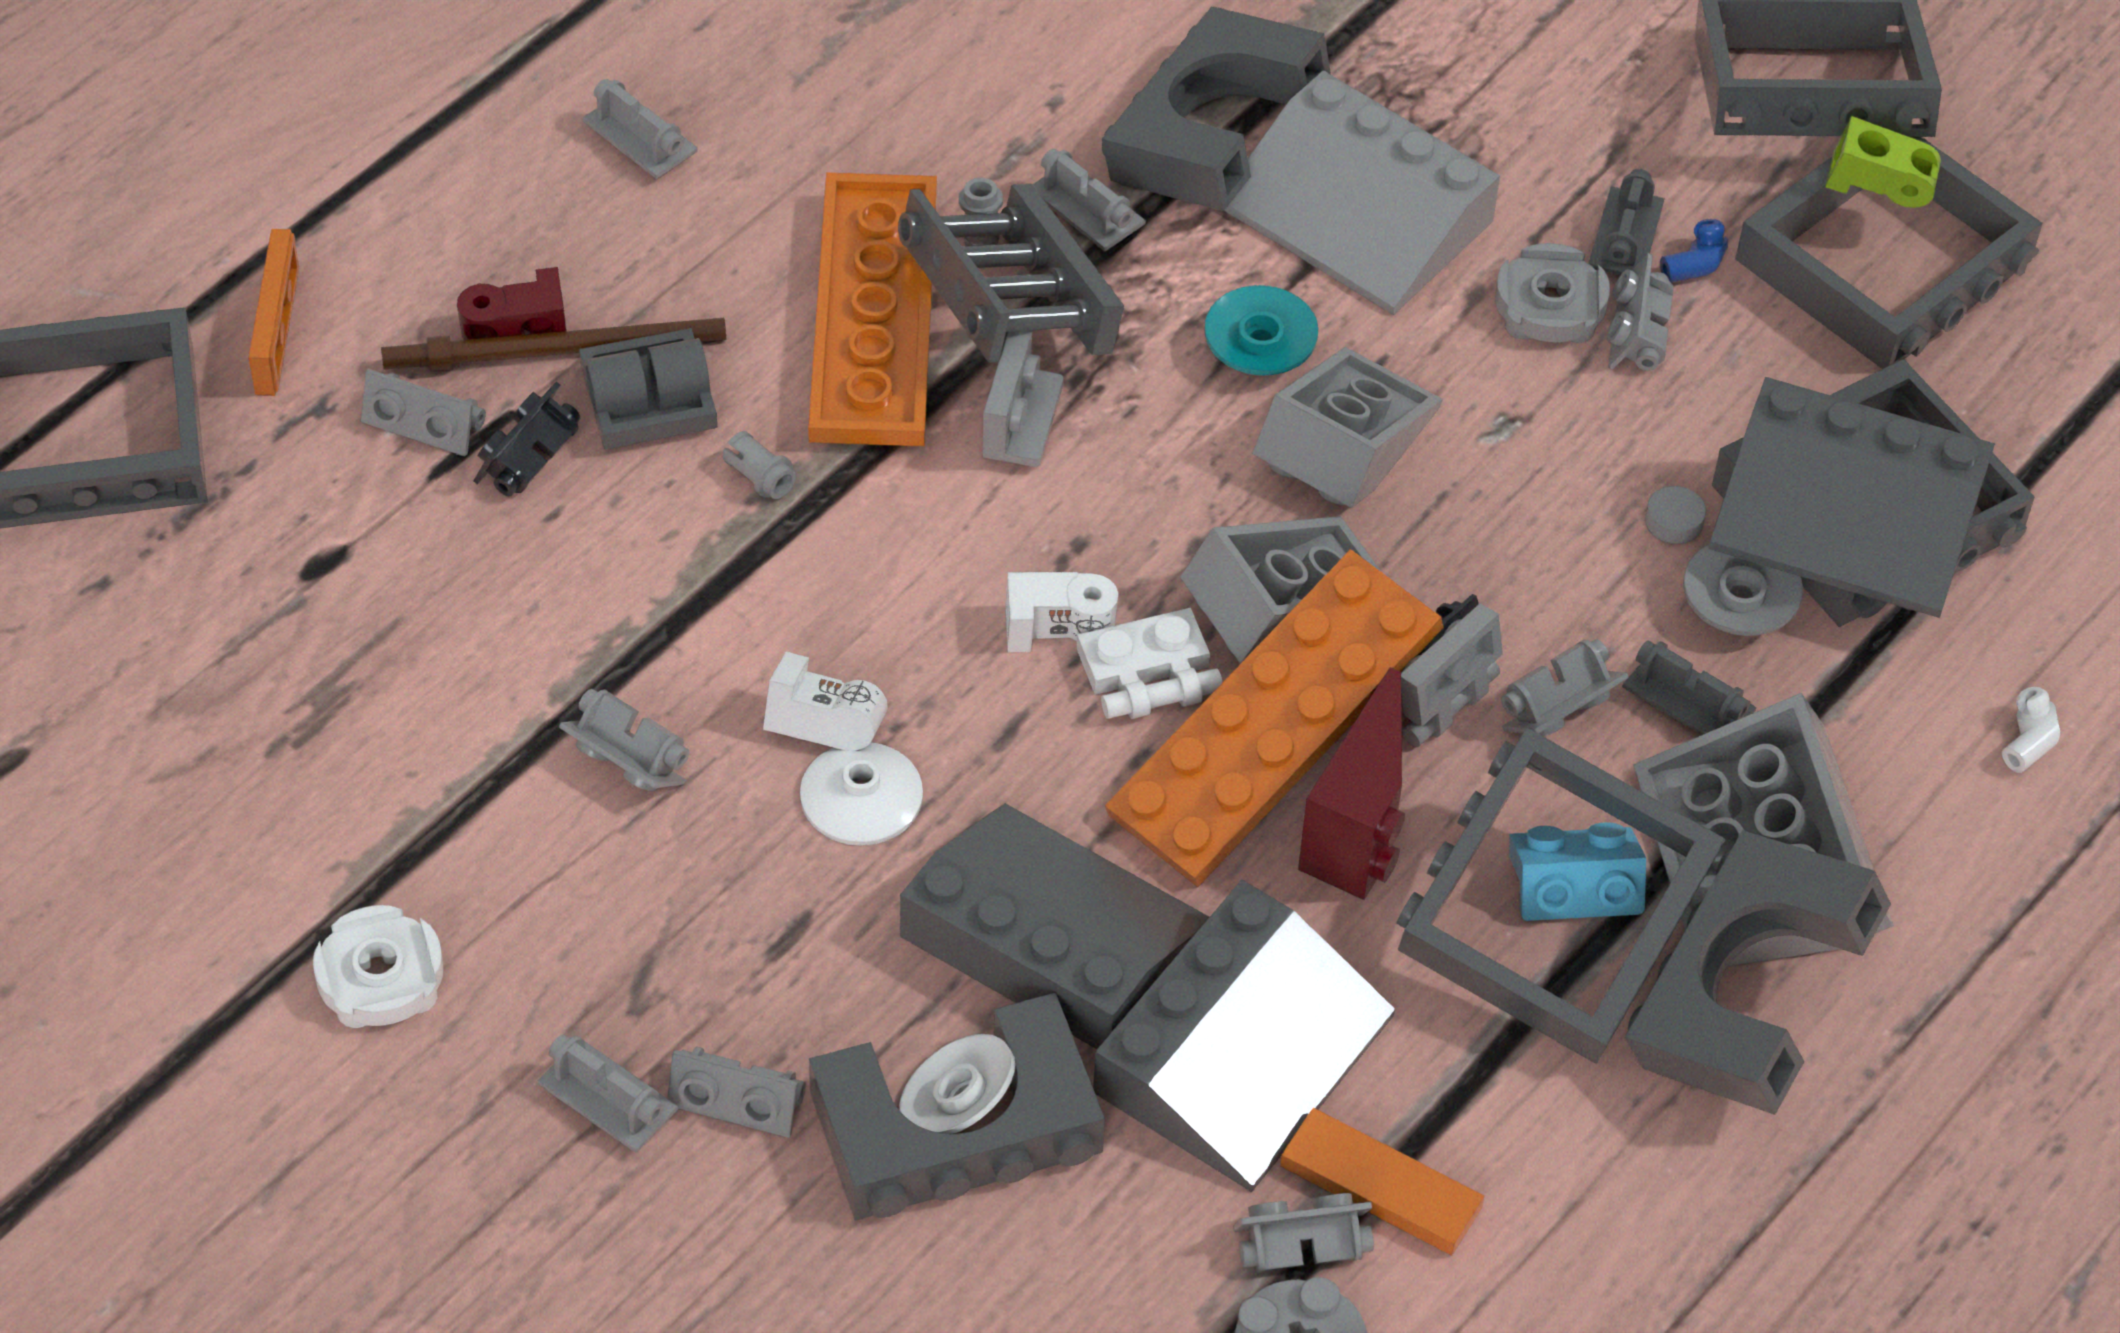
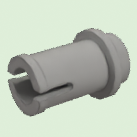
M975 178L968 181L959 193V206L964 211V215L998 213L1003 205L1001 190L997 188L995 182L987 178ZM1000 236L964 237V243L966 246L997 245Z
M746 431L735 434L728 441V444L740 453L736 455L729 448H724L722 456L724 462L733 466L754 483L757 494L764 498L772 497L773 499H779L791 490L796 481V472L792 469L791 460L783 455L775 456Z

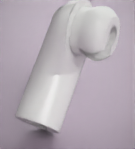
M2040 687L2026 688L2017 696L2016 705L2019 710L2016 716L2020 736L2002 751V757L2006 765L2017 773L2027 770L2056 746L2060 739V726L2056 707L2050 701L2047 691Z

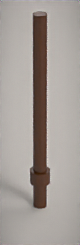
M723 317L450 341V335L427 337V343L381 347L383 370L429 366L431 372L453 370L452 364L579 353V349L690 328H692L694 338H699L701 342L726 340V326Z

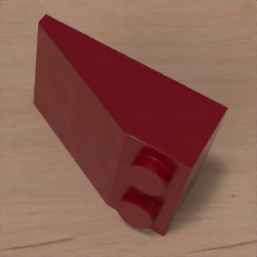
M1391 667L1388 669L1306 798L1298 870L1362 900H1365L1376 880L1384 883L1388 880L1400 854V849L1393 846L1405 820V813L1398 810L1402 789L1400 671Z

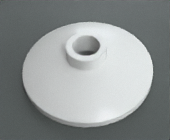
M871 742L861 750L851 751L833 747L819 755L804 773L800 786V800L807 820L818 832L839 843L866 846L891 840L903 833L914 822L921 809L923 787L917 769L907 757L891 747ZM861 780H862V781H868V783H865V784H857V783H855V781H861Z
M989 1034L971 1035L947 1044L925 1060L911 1076L903 1090L899 1111L916 1125L938 1133L955 1134L968 1128L994 1108L1007 1091L1015 1070V1058L1012 1051L1001 1038Z

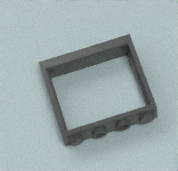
M1698 0L1695 41L1714 135L1841 136L1851 116L1908 137L1936 136L1942 87L1917 0ZM1887 26H1898L1900 32H1887ZM1728 48L1901 50L1909 80L1734 79ZM1725 111H1728L1729 117H1742V123H1725ZM1912 118H1919L1921 124H1912Z
M1923 137L1910 138L1934 147L1941 158L1932 200L1992 243L1896 317L1793 242L1862 190V188L1851 185L1847 194L1825 187L1832 157L1743 222L1735 260L1882 369L1907 358L1911 354L1917 357L1932 337L1942 330L1948 332L1956 327L1966 311L1976 303L1981 302L1984 304L1991 300L2000 289L2002 283L2014 274L2018 276L2024 274L2027 264L2039 254L2036 244L2043 223Z
M186 307L0 330V377L172 356L181 445L179 450L0 472V529L208 502L194 351ZM191 476V481L175 482V478Z
M1904 359L1830 395L1978 438ZM1744 437L1720 448L1712 486L1723 499ZM1993 452L1977 502V506L1982 512L1972 517L1955 571L1966 569L1980 555L1998 546L2004 548L2011 546L2023 536L2027 529L2026 523L2035 496ZM1801 577L1803 588L1838 627L1859 617H1872L1887 603Z
M1526 728L1516 746L1505 741L1494 758L1488 774L1496 779L1487 794L1484 796L1475 791L1466 804L1457 824L1466 829L1454 846L1445 841L1438 850L1427 871V874L1435 878L1426 895L1423 897L1414 892L1403 908L1396 924L1405 928L1398 951L1597 1064L1714 863L1725 838L1533 730ZM1526 768L1685 856L1684 861L1593 1017L1432 925Z

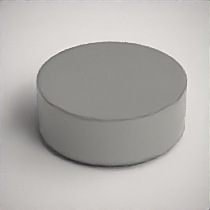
M1667 486L1657 490L1650 497L1645 523L1650 533L1661 541L1671 544L1688 543L1697 538L1703 529L1706 506L1702 498L1694 491L1680 486Z

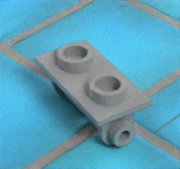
M604 79L595 87L594 96L597 98V108L584 116L583 122L654 178L658 179L698 151L695 145L681 135V130L677 125L666 123L650 109L639 103L637 99L625 91V86L620 81Z
M1051 149L1042 158L1041 166L1045 169V176L1032 185L1054 212L1103 251H1107L1145 224V220L1130 208L1129 199L1123 195L1118 196L1098 179L1095 178L1093 180L1088 176V172L1073 161V157L1068 151Z
M1647 253L1632 271L1626 269L1615 284L1612 297L1613 300L1617 301L1616 313L1607 333V341L1611 343L1608 365L1611 369H1614L1624 357L1636 362V365L1645 371L1656 369L1665 359L1668 328L1664 327V325L1670 319L1674 288L1665 274L1651 272L1652 254Z
M370 369L366 371L361 414L362 423L462 456L468 454L470 429L479 431L483 426L486 416L485 409L478 407L476 400L468 398L464 401L400 380L399 375L395 373L385 375Z
M1584 639L1550 660L1558 677L1557 682H1554L1548 666H1540L1507 686V693L1501 697V702L1505 711L1512 717L1516 716V718L1502 726L1503 730L1506 732L1524 733L1525 729L1529 728L1543 737L1561 729L1565 725L1563 718L1577 709H1588L1605 702L1611 696L1609 690L1629 678L1627 672L1608 671L1604 663L1609 659L1606 646L1598 639L1592 642Z
M589 689L579 702V710L584 712L581 720L560 723V729L578 740L576 747L580 751L595 759L602 761L610 760L625 770L623 773L624 778L639 788L656 791L657 788L684 785L686 781L685 778L672 771L673 769L679 770L682 768L689 757V750L683 746V738L675 735L650 718H642L634 735L630 730L639 711L607 690L603 689L597 692L594 689Z
M563 1034L556 1038L549 1049V1056L555 1059L554 1065L538 1080V1085L635 1153L678 1110V1106L579 1036L569 1038Z
M695 1047L693 1052L687 1050L673 1051L667 1099L676 1104L678 1109L790 1138L795 1106L800 1107L806 1090V1082L796 1079L795 1072L787 1071L782 1073L755 1065L751 1069L740 1067V1061L705 1053L704 1048Z
M1343 1193L1312 1199L1314 1209L1288 1212L1287 1202L1285 1201L1248 1207L1249 1217L1241 1218L1233 1225L1234 1232L1249 1230L1250 1240L1239 1242L1242 1267H1255L1256 1272L1261 1273L1267 1270L1302 1266L1303 1258L1300 1241L1311 1240L1314 1264L1361 1260L1362 1253L1373 1252L1374 1241L1370 1225L1359 1226L1358 1217L1371 1210L1372 1204L1371 1202L1353 1204L1352 1194Z

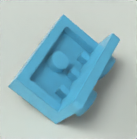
M1603 822L1593 824L1589 829L1563 831L1553 826H1537L1529 829L1527 833L1509 834V858L1520 881L1519 911L1525 921L1639 915L1644 912L1646 856L1631 827Z

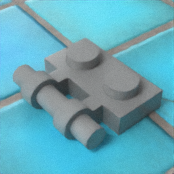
M1480 603L1463 619L1454 621L1435 644L1422 655L1412 658L1401 673L1402 705L1404 716L1412 721L1402 729V734L1405 740L1412 746L1419 747L1431 735L1438 738L1452 725V717L1466 704L1475 705L1488 693V684L1500 674L1499 666L1495 661L1503 654L1498 613Z

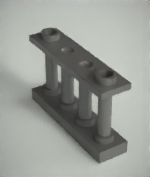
M1032 184L1011 185L1007 206L1002 209L1001 213L939 216L920 189L909 191L906 210L900 215L898 222L900 241L909 250L966 330L968 337L973 340L988 362H999L1006 332L1071 328L1091 355L1113 353L1124 305ZM1002 235L1009 244L961 246L956 238ZM1025 266L1032 275L984 277L978 268ZM1048 297L1055 306L1007 309L1001 299Z

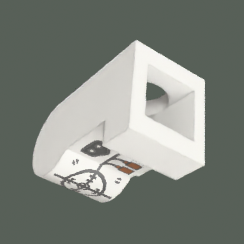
M1008 572L1005 599L1007 652H1031L1032 639L1071 638L1077 641V634L1115 626L1118 603L1116 586L1110 579L1091 573Z
M785 652L769 680L763 730L842 750L857 751L867 747L872 742L888 710L887 699L883 692L876 685L864 680H853L844 683L842 680L807 671L809 657Z

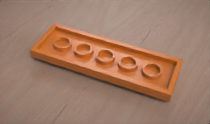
M826 172L808 424L809 443L925 446L932 283L906 246L901 243L898 233V222L900 215L906 210L909 191L912 189H920L936 210L937 176Z
M1350 549L1105 805L1108 816L1195 886L1199 887L1357 720L1388 669L1391 667L1402 672L1407 663L1416 657L1443 629L1442 617Z

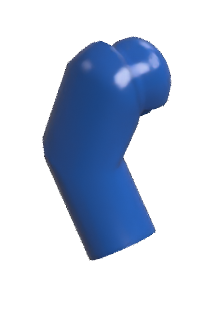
M1717 219L1699 221L1694 227L1696 239L1693 240L1689 251L1666 255L1660 258L1661 273L1665 274L1671 283L1706 276L1716 271L1728 249V238L1724 236L1725 226Z

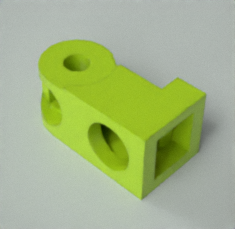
M1851 116L1833 151L1825 187L1847 194L1850 186L1853 185L1880 195L1885 194L1900 206L1909 208L1922 207L1929 204L1934 197L1941 158L1934 147L1924 142Z

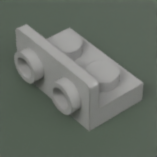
M1032 331L1008 332L984 409L983 457L1038 467L1041 464L1064 378L1063 375L1039 370L1040 356L1032 355Z

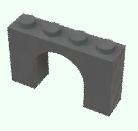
M1211 6L1201 20L1189 30L1186 38L1171 56L1162 62L1157 73L1142 91H1139L1134 96L1132 103L1117 121L1106 130L1102 138V152L1106 158L1110 181L1224 211L1251 177L1244 136L1233 131L1194 122L1185 117L1198 106L1226 96L1247 95L1287 104L1291 98L1323 70L1331 75L1324 33Z
M1742 830L1731 851L1726 852L1720 859L1716 870V877L1702 902L1697 903L1691 910L1687 921V928L1673 953L1668 954L1662 961L1657 981L1643 1005L1636 1008L1630 1018L1628 1032L1624 1038L1643 1069L1775 1115L1805 1061L1787 1029L1728 1010L1717 1004V990L1721 977L1728 965L1742 951L1759 941L1777 936L1804 937L1863 956L1891 906V902L1876 872Z
M1056 993L994 1009V1036L1001 1038L1008 1045L1015 1058L1014 1075L1009 1085L1014 1098L999 1118L989 1125L972 1132L960 1134L938 1133L922 1128L907 1119L899 1111L891 1098L871 1042L809 1058L810 1094L855 1221L871 1216L878 1218L890 1217L900 1213L907 1206L932 1199L952 1200L962 1196L972 1188L998 1181L1001 1183L1017 1182L1027 1177L1031 1172L1060 1164L1063 1166L1079 1165L1089 1160L1093 1155L1103 1153L1105 1117Z

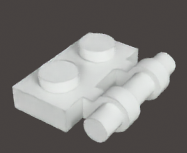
M1191 608L1077 634V651L1094 694L1097 695L1113 690L1119 691L1101 696L1103 712L1107 719L1126 714L1131 719L1150 715L1151 708L1180 702L1183 707L1201 703L1202 696L1212 694L1223 683L1217 668L1196 673V670L1209 668L1210 652ZM1167 677L1170 678V680L1161 681V682H1157V683H1153V684H1149V685H1145V684H1144V683H1147V682H1151V681H1155V680H1159V679H1163V678H1167Z

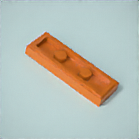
M271 229L248 356L255 395L275 396L279 390L299 273L295 237L291 229Z
M1314 1107L1281 1155L1280 1167L1332 1194L1351 1193L1353 1204L1371 1202L1372 1209L1368 1211L1369 1213L1451 1256L1483 1207L1484 1195Z

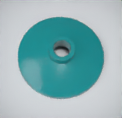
M1253 285L1232 290L1216 300L1207 313L1204 332L1206 342L1212 353L1227 366L1252 375H1276L1293 370L1311 356L1317 345L1318 322L1311 308L1295 294L1277 287Z

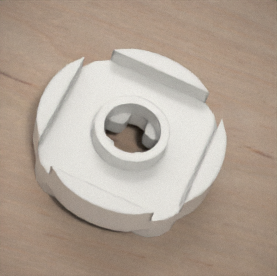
M377 905L349 912L340 917L331 926L333 933L325 939L322 947L319 941L314 952L313 968L317 988L322 1000L337 1013L341 1023L351 1028H361L366 1025H389L401 1022L417 1013L426 1012L435 1005L438 998L437 989L443 978V959L439 939L427 922L420 918V924L412 918L403 916V911L400 908ZM382 956L386 964L395 963L392 968L382 974H372L364 971L370 968V959Z

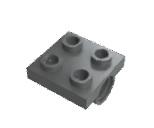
M692 328L579 349L580 365L604 450L718 428L717 412L710 392V380L704 350L700 339L694 338Z

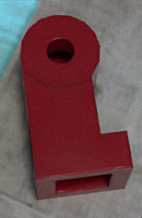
M558 267L536 269L537 281L503 285V287L479 283L463 290L457 298L456 305L463 340L567 331Z

